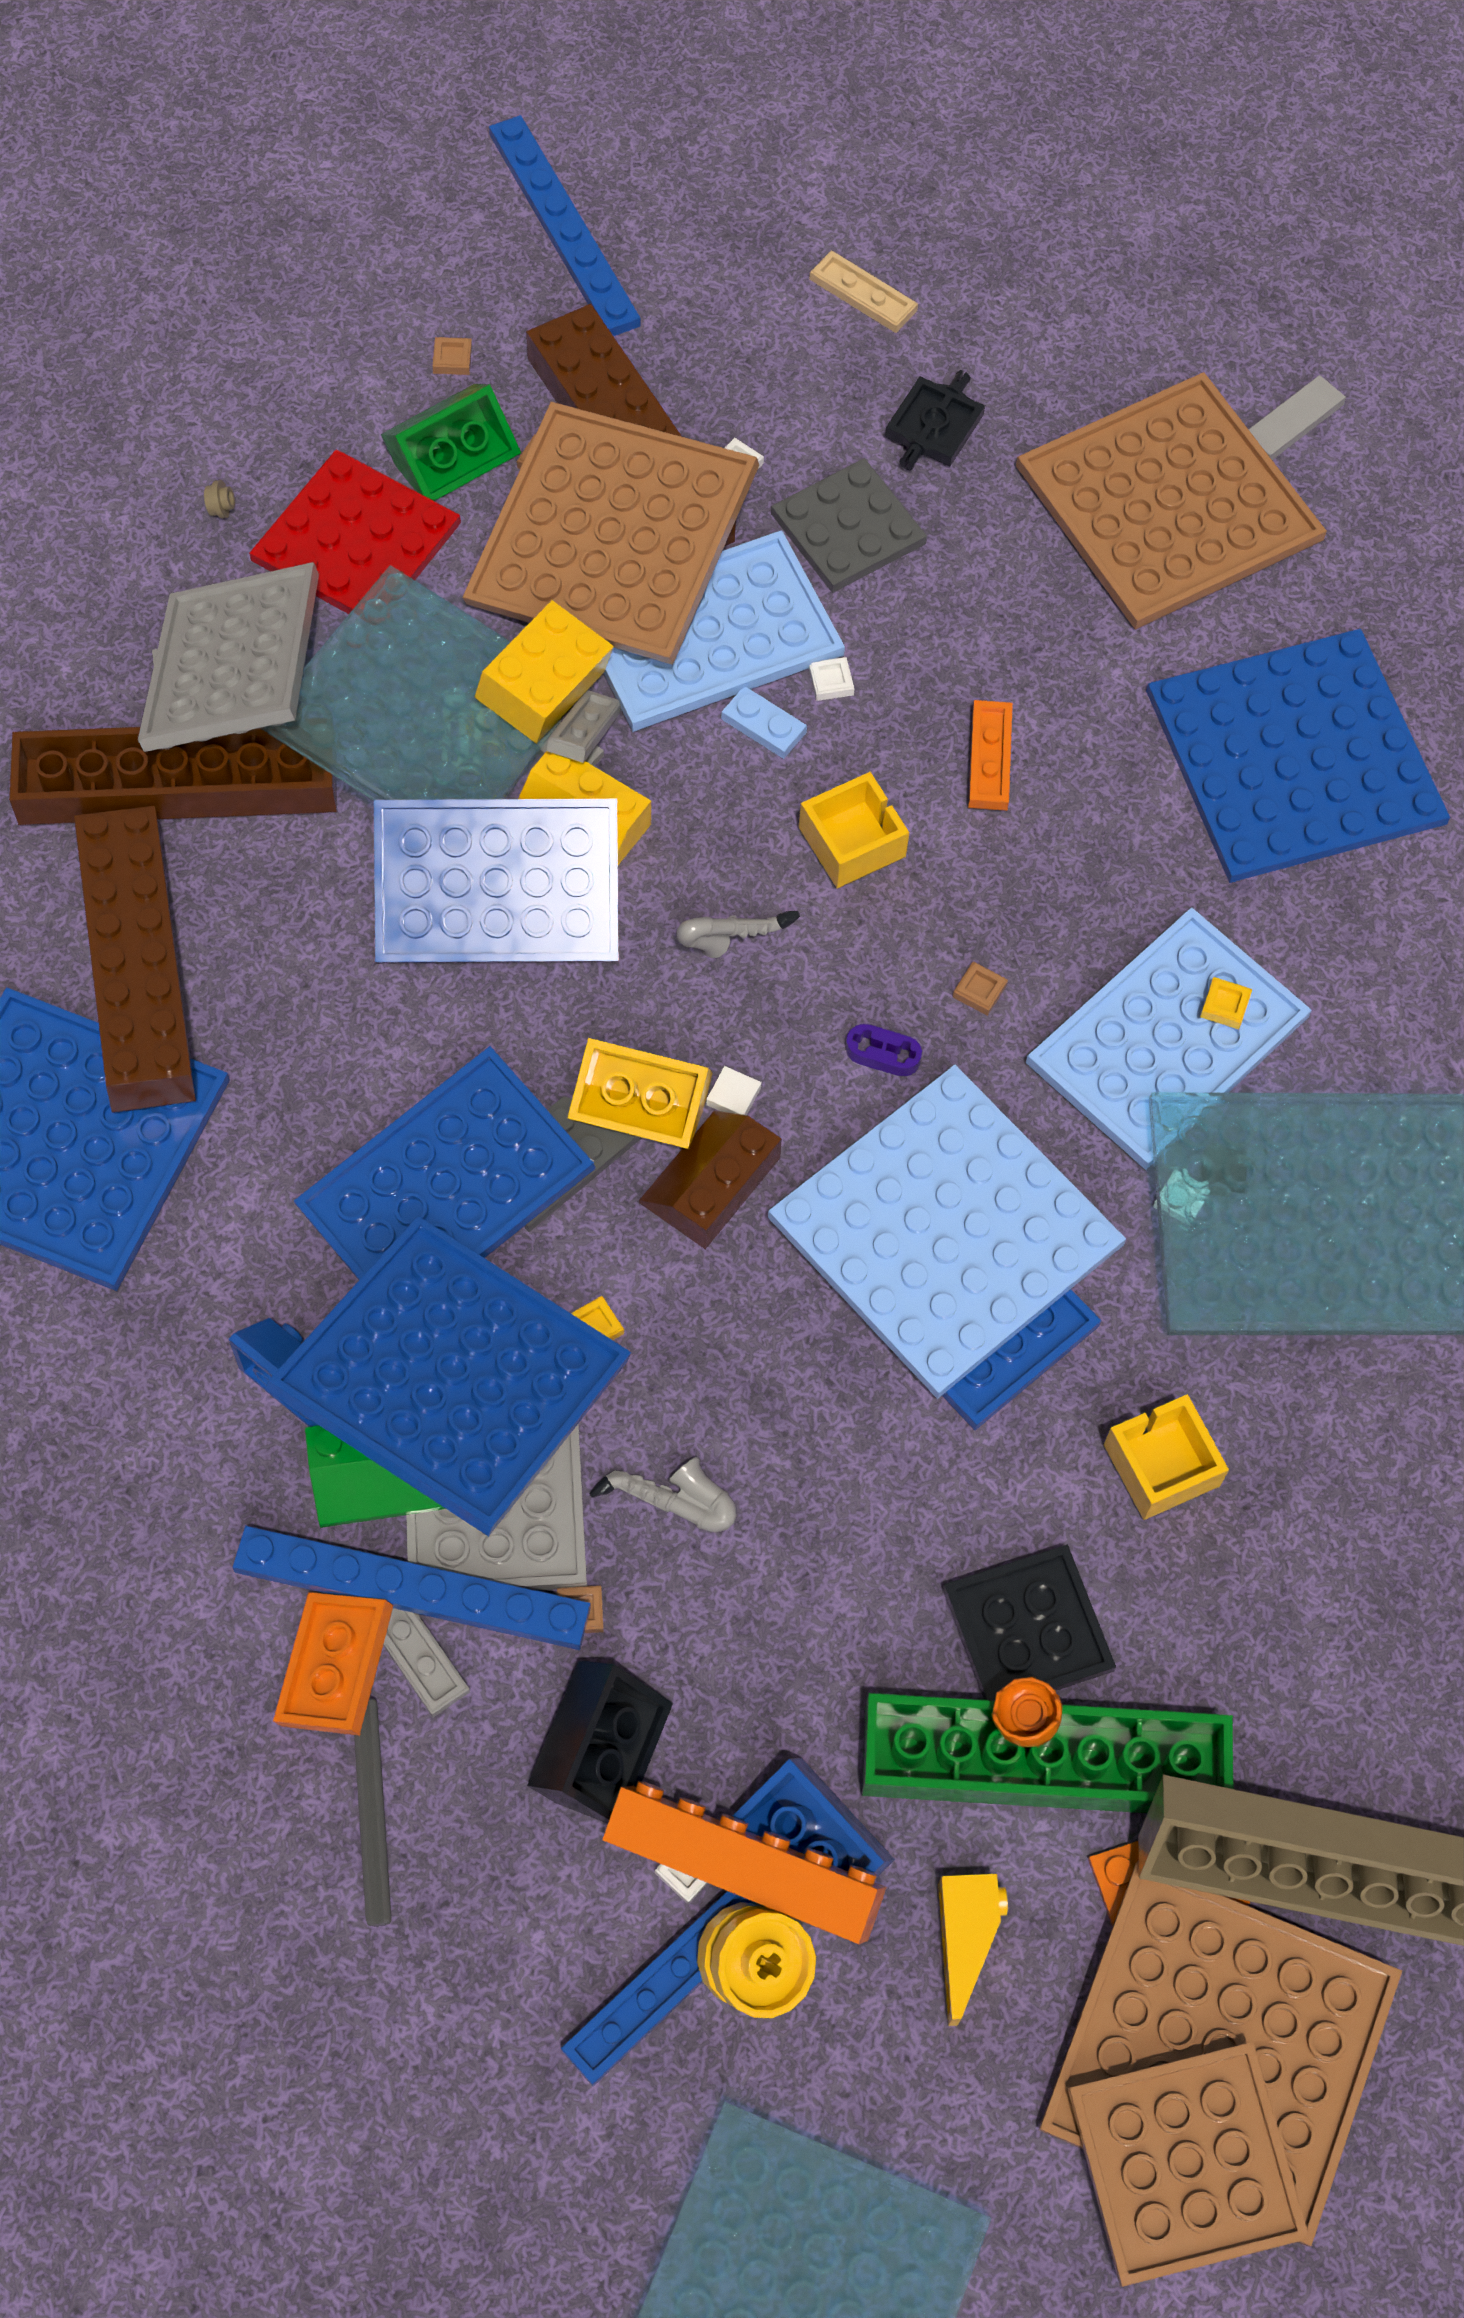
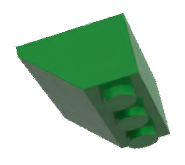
M473 384L381 434L398 470L416 492L433 501L521 454L520 448L490 384Z
M321 1426L305 1427L309 1472L320 1528L446 1509Z

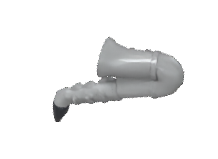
M786 911L767 919L737 918L735 915L727 919L693 918L679 925L676 931V939L687 948H697L707 957L718 958L727 952L730 936L739 935L742 938H746L748 934L754 937L757 933L764 936L767 932H776L790 926L800 917L798 911Z
M698 1457L689 1460L670 1478L669 1482L681 1488L679 1493L672 1492L671 1488L664 1485L658 1487L655 1482L644 1480L641 1475H629L628 1472L616 1470L604 1476L589 1493L594 1498L607 1495L614 1489H621L659 1509L672 1512L692 1522L699 1529L714 1533L728 1530L734 1524L737 1517L736 1504L729 1496V1493L721 1489L705 1475Z

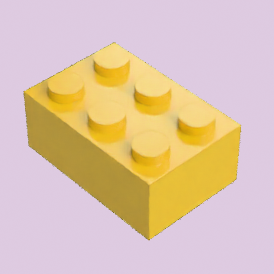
M551 600L482 671L475 698L537 744L605 672L614 646Z

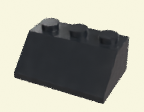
M578 1661L527 1786L556 1804L608 1824L621 1787H636L638 1781H643L673 1703L614 1664Z

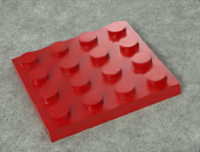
M336 449L249 554L252 562L270 572L314 562L319 573L316 597L376 629L461 524V517L454 511Z

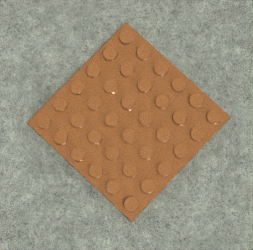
M1204 372L1017 457L1016 461L1017 469L1135 630L1323 541L1327 532Z
M550 402L462 598L467 605L528 623L553 600L612 644L614 648L673 665L760 465L758 459L748 454Z
M1137 1861L1038 2130L1084 2150L1068 2092L1069 2088L1254 2042L1310 2239L1299 2241L1298 2243L1311 2247L1402 1970L1227 1897L1140 1879L1139 1861Z

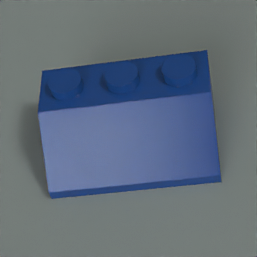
M271 1318L239 1330L228 1339L238 1368L265 1391L268 1380L303 1342V1338L294 1328L286 1323L279 1326ZM266 1391L308 1427L319 1426Z
M802 1758L789 1759L732 1816L748 1823L746 1831L763 1837L764 1831L783 1836L791 1841L789 1848L803 1854L806 1853L807 1848L826 1853L834 1858L831 1865L849 1871L850 1865L871 1871L878 1877L895 1860Z

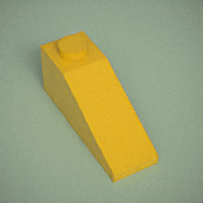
M997 1874L941 1876L938 1883L948 2026H957L962 2019L1001 1922V1916H1007V1892L1005 1887H998Z

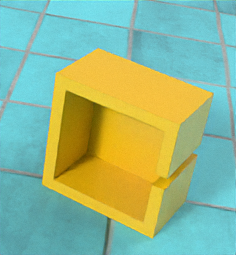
M871 772L802 802L800 806L799 829L836 888L842 887L906 857L910 832L893 806L887 807L888 798Z
M1188 1394L1153 1409L1149 1418L1146 1413H1143L1111 1427L1104 1442V1447L1143 1520L1220 1487L1229 1471Z

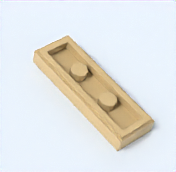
M832 250L810 272L809 280L895 333L917 312L918 303Z

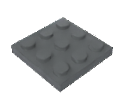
M865 458L771 506V515L832 593L922 547L927 541V535Z

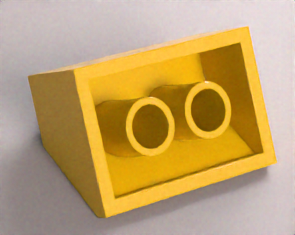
M548 751L544 753L531 769L518 798L617 799L618 865L651 825V800L586 761L582 763Z
M588 1038L568 1119L689 1149L703 1113L713 1073L707 1067Z

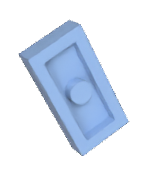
M747 687L742 688L721 712V719L783 759L807 732L806 724Z

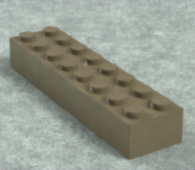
M1162 1776L1138 1836L1140 1879L1464 1946V1837L1183 1778Z

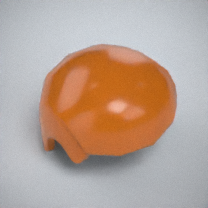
M1034 1677L1014 1679L996 1693L993 1713L991 1715L995 1726L1005 1740L1020 1747H1039L1050 1741L1056 1734L1061 1724L1063 1708L1060 1696L1056 1694V1691L1049 1683Z

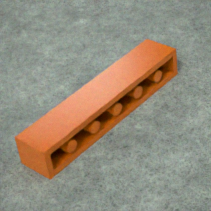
M638 1781L636 1787H621L603 1836V1841L854 1943L861 1944L869 1940L887 1888L875 1882L877 1877L875 1873L850 1865L849 1871L831 1865L834 1859L832 1856L811 1848H807L806 1853L803 1854L789 1848L791 1842L789 1839L772 1832L764 1831L763 1837L746 1831L748 1823L738 1818L722 1814L720 1820L704 1814L706 1807L700 1803L686 1798H680L679 1802L675 1803L663 1798L664 1790L655 1785Z

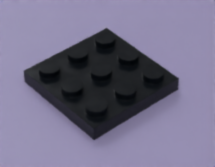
M1068 1544L946 1583L943 1586V1592L984 1700L995 1701L996 1693L1014 1679L1034 1677L1049 1683L1057 1691L1114 1672L1116 1669L1115 1662Z

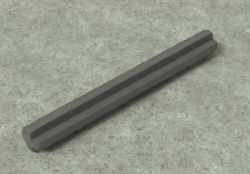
M369 1698L360 1736L354 1735L365 1917L368 1926L379 1927L390 1924L392 1917L378 1705L375 1699Z

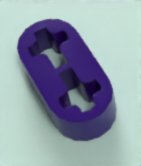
M869 1024L856 1025L847 1034L845 1050L847 1056L857 1064L903 1077L912 1075L920 1066L922 1057L921 1046L915 1039ZM863 1038L870 1039V1046L866 1048V1051L858 1049V1043ZM902 1049L909 1051V1058L905 1060V1063L897 1061V1054H900Z

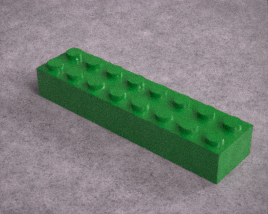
M869 1693L865 1706L862 1796L1148 1813L1163 1775L1234 1789L1233 1715L1062 1705L1061 1724L1051 1740L1039 1747H1020L1005 1740L995 1726L991 1715L993 1713L994 1701Z

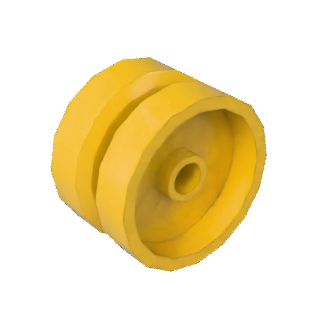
M740 1902L722 1909L707 1924L699 1940L697 1964L703 1983L716 1998L753 2018H774L791 2011L806 1997L815 1977L816 1954L811 1937L799 1922L761 1904Z

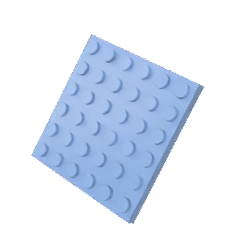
M953 1065L768 1211V1218L937 1399L1124 1246L1126 1238L956 1065Z

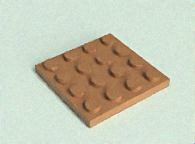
M1254 2042L1068 2089L1120 2287L1310 2239Z

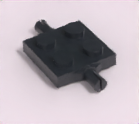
M962 370L957 371L950 385L938 384L919 376L886 426L885 437L908 448L899 460L900 465L904 469L907 465V470H912L921 455L951 466L983 417L985 405L968 398L962 392L971 380L967 372L963 375Z

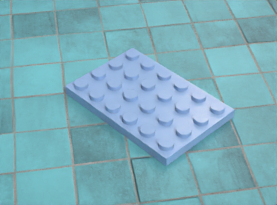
M781 530L722 551L673 665L613 648L603 674L615 698L619 700L621 710L632 732L737 695L744 687L753 689L806 670L813 662L844 656L845 646Z
M1191 907L1027 1056L1026 1064L1139 1165L1147 1170L1306 1021L1312 1010ZM1213 977L1252 989L1239 1030L1200 1017Z

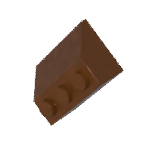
M713 1111L694 1134L689 1149H681L640 1198L639 1203L706 1250L778 1162L782 1138L748 1115Z

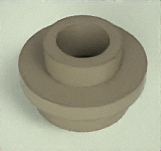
M215 480L212 485L205 487L204 501L209 515H218L221 519L228 518L229 511L235 507V497L230 486L226 487L222 480Z

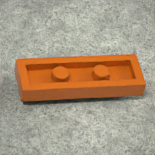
M974 700L968 808L1008 810L1013 703Z

